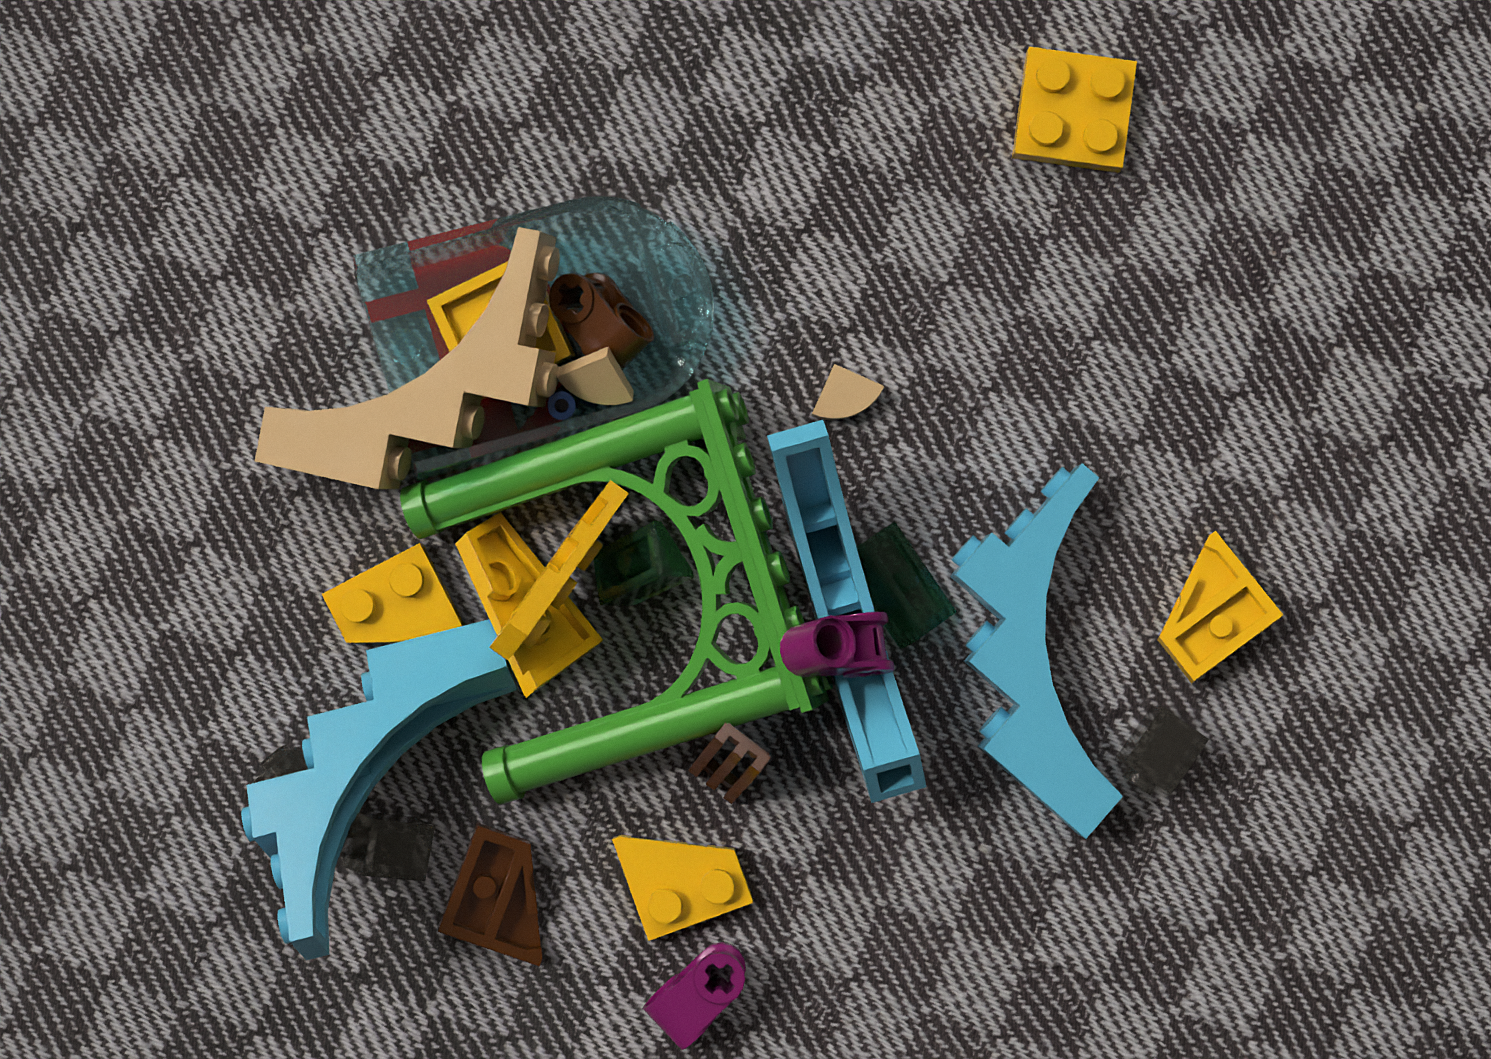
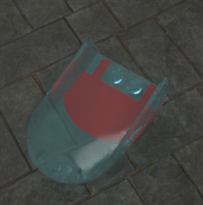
M594 196L572 199L354 255V276L389 393L425 374L449 353V349L427 300L507 262L518 227L541 231L557 237L555 247L559 249L560 262L556 277L553 281H548L546 290L548 295L554 281L563 274L577 273L585 275L595 272L606 274L614 280L617 287L634 309L641 313L649 322L655 334L654 340L623 370L634 390L633 401L619 405L598 404L595 408H588L578 404L576 411L571 417L565 420H558L552 417L548 411V397L545 407L527 406L487 397L481 400L480 406L484 408L485 414L483 428L479 437L473 439L472 447L451 448L409 438L407 448L411 450V469L415 482L429 481L504 459L653 408L674 395L693 375L709 344L714 323V298L710 277L701 256L689 238L671 221L668 223L656 214L641 208L639 203L617 197ZM563 324V329L576 356L557 364L558 367L585 356L579 344ZM559 380L556 390L562 385Z

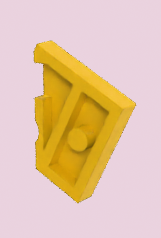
M1214 531L1208 536L1157 640L1188 680L1194 683L1283 616V613L1220 535Z
M418 543L322 593L346 643L401 642L465 625L422 543Z
M619 835L612 839L648 941L753 903V898L735 848L695 845L672 840L660 841L634 838L629 835Z

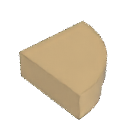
M609 347L558 367L559 373L557 378L560 383L572 394L585 401L600 405H619L633 401L634 390Z
M834 364L812 412V416L831 421L855 416L866 410L877 400L884 386Z

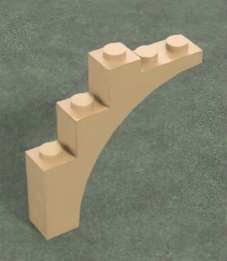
M518 227L506 270L485 311L460 343L425 374L387 395L349 407L312 411L265 407L255 462L374 489H399L400 482L406 478L411 465V450L407 448L409 438L451 448L472 449L473 439L479 437L484 424V408L480 406L482 396L527 406L545 407L547 397L550 398L556 390L559 368L557 364H554L556 352L537 349L535 345L537 337H542L548 323L549 309L548 305L544 304L548 281L554 280L559 267L560 252L555 247L557 237L541 231Z

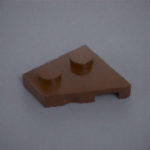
M477 822L439 922L438 932L540 967L543 958L530 841Z

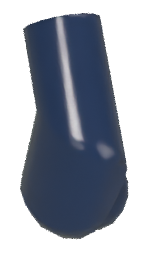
M561 385L550 396L547 408L552 417L558 420H565L574 414L578 404L588 408H595L598 404L575 396Z

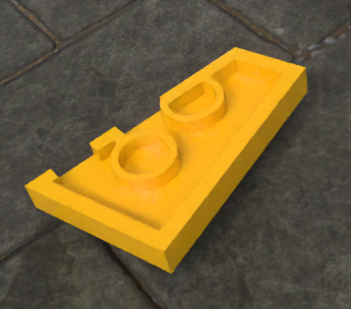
M611 480L608 482L567 535L489 648L506 660L511 658L522 643L530 649L533 648L551 622L543 614L549 605L558 610L578 583L570 577L576 567L584 572L598 554L603 544L596 539L629 494L627 491Z
M501 512L466 532L455 543L496 635L500 633L545 568ZM567 597L558 610L549 605L543 616L551 622L533 648L530 649L522 643L508 660L525 698L591 652L603 641L569 597Z

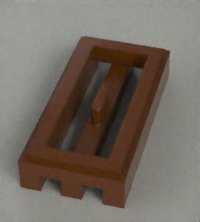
M725 722L688 771L697 777L702 770H705L711 775L706 785L715 790L722 783L729 789L723 798L732 804L758 776L771 757L768 752L734 726ZM729 740L736 747L720 765L713 759V756L725 741ZM746 753L754 760L737 778L731 773V770Z

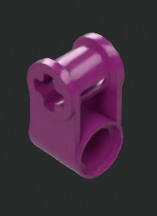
M866 612L852 615H830L791 627L784 633L780 642L782 661L790 672L801 677L843 675L845 678H857L893 672L894 663L887 659L883 626L888 623L887 613Z
M724 942L713 943L706 947L680 973L675 974L650 997L642 1009L681 1050H684L706 1031L715 1018L743 990L746 972L745 958L740 950L732 944ZM711 964H714L719 969L723 968L726 964L731 966L730 981L727 982L722 977L712 981L710 979Z

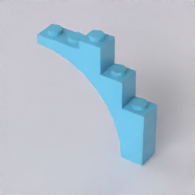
M819 420L767 435L790 534L806 581L815 620L830 615L875 612L854 540L824 421ZM893 672L857 678H845L843 675L833 676L840 706L871 803L927 787L920 753Z
M1082 463L1073 468L1070 473L1064 467H1061L1040 491L1047 497L1045 502L1034 514L1027 508L1024 509L1004 532L1011 538L1007 545L993 533L986 535L981 541L972 535L951 559L959 567L950 577L999 619L995 626L988 621L984 622L965 644L972 652L964 662L1013 704L1008 711L999 707L987 719L979 730L985 738L978 747L1074 832L1087 839L1123 796L1092 764L1070 729L1053 686L1045 642L1046 596L1055 556L1075 511L1099 479L1096 474Z
M490 619L366 650L369 672L361 674V681L367 702L307 717L310 738L302 741V748L308 769L246 785L249 806L242 808L241 812L245 834L250 842L256 841L271 858L274 881L279 889H283L285 908L279 909L277 914L282 939L285 944L291 943L306 960L329 955L328 907L335 866L350 826L373 787L404 752L435 727L478 703L517 690L515 675L509 661L489 648L497 637Z

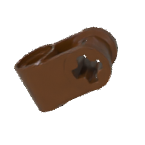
M599 272L585 275L569 273L561 275L552 284L549 293L550 308L579 344L585 356L609 347L623 371L654 340L655 334L649 322L641 313L634 309L617 287L614 280L608 275Z

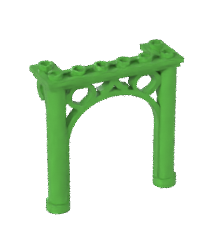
M706 379L697 382L699 389L689 392L690 395L433 483L422 480L402 487L400 501L405 520L412 533L418 539H424L441 533L446 529L577 485L591 482H609L611 480L616 484L633 489L644 495L668 515L684 537L697 567L702 592L701 627L692 657L680 677L661 695L639 706L518 744L504 745L485 751L482 756L484 779L492 798L499 805L522 799L526 791L716 733L725 722L735 727L799 707L801 713H804L829 701L827 690L833 689L831 676H796L786 668L781 658L780 642L784 633L791 627L804 624L805 622L797 605L790 607L783 585L790 583V576L782 553L780 551L773 553L766 531L773 529V523L767 503L762 496L755 498L749 476L756 474L751 452L745 442L738 444V441L747 439L742 426L749 423L747 408L739 392L732 394L729 386ZM704 438L707 450L693 446L692 442ZM665 451L658 461L653 482L637 474L616 469L622 465ZM685 457H693L701 463L704 469V476L708 481L706 497L695 506L685 505L669 493L673 467L679 460ZM723 498L736 541L722 540L712 532L709 524H702L698 527L691 516L703 517L714 511ZM711 552L724 556L716 567ZM743 563L757 607L745 602L726 603L721 607L720 594H730L729 582L732 573ZM732 614L743 615L749 619L758 640L757 653L747 663H739L732 660L716 644L722 623ZM772 654L775 666L763 669ZM709 660L723 672L736 676V679L688 693L704 672Z

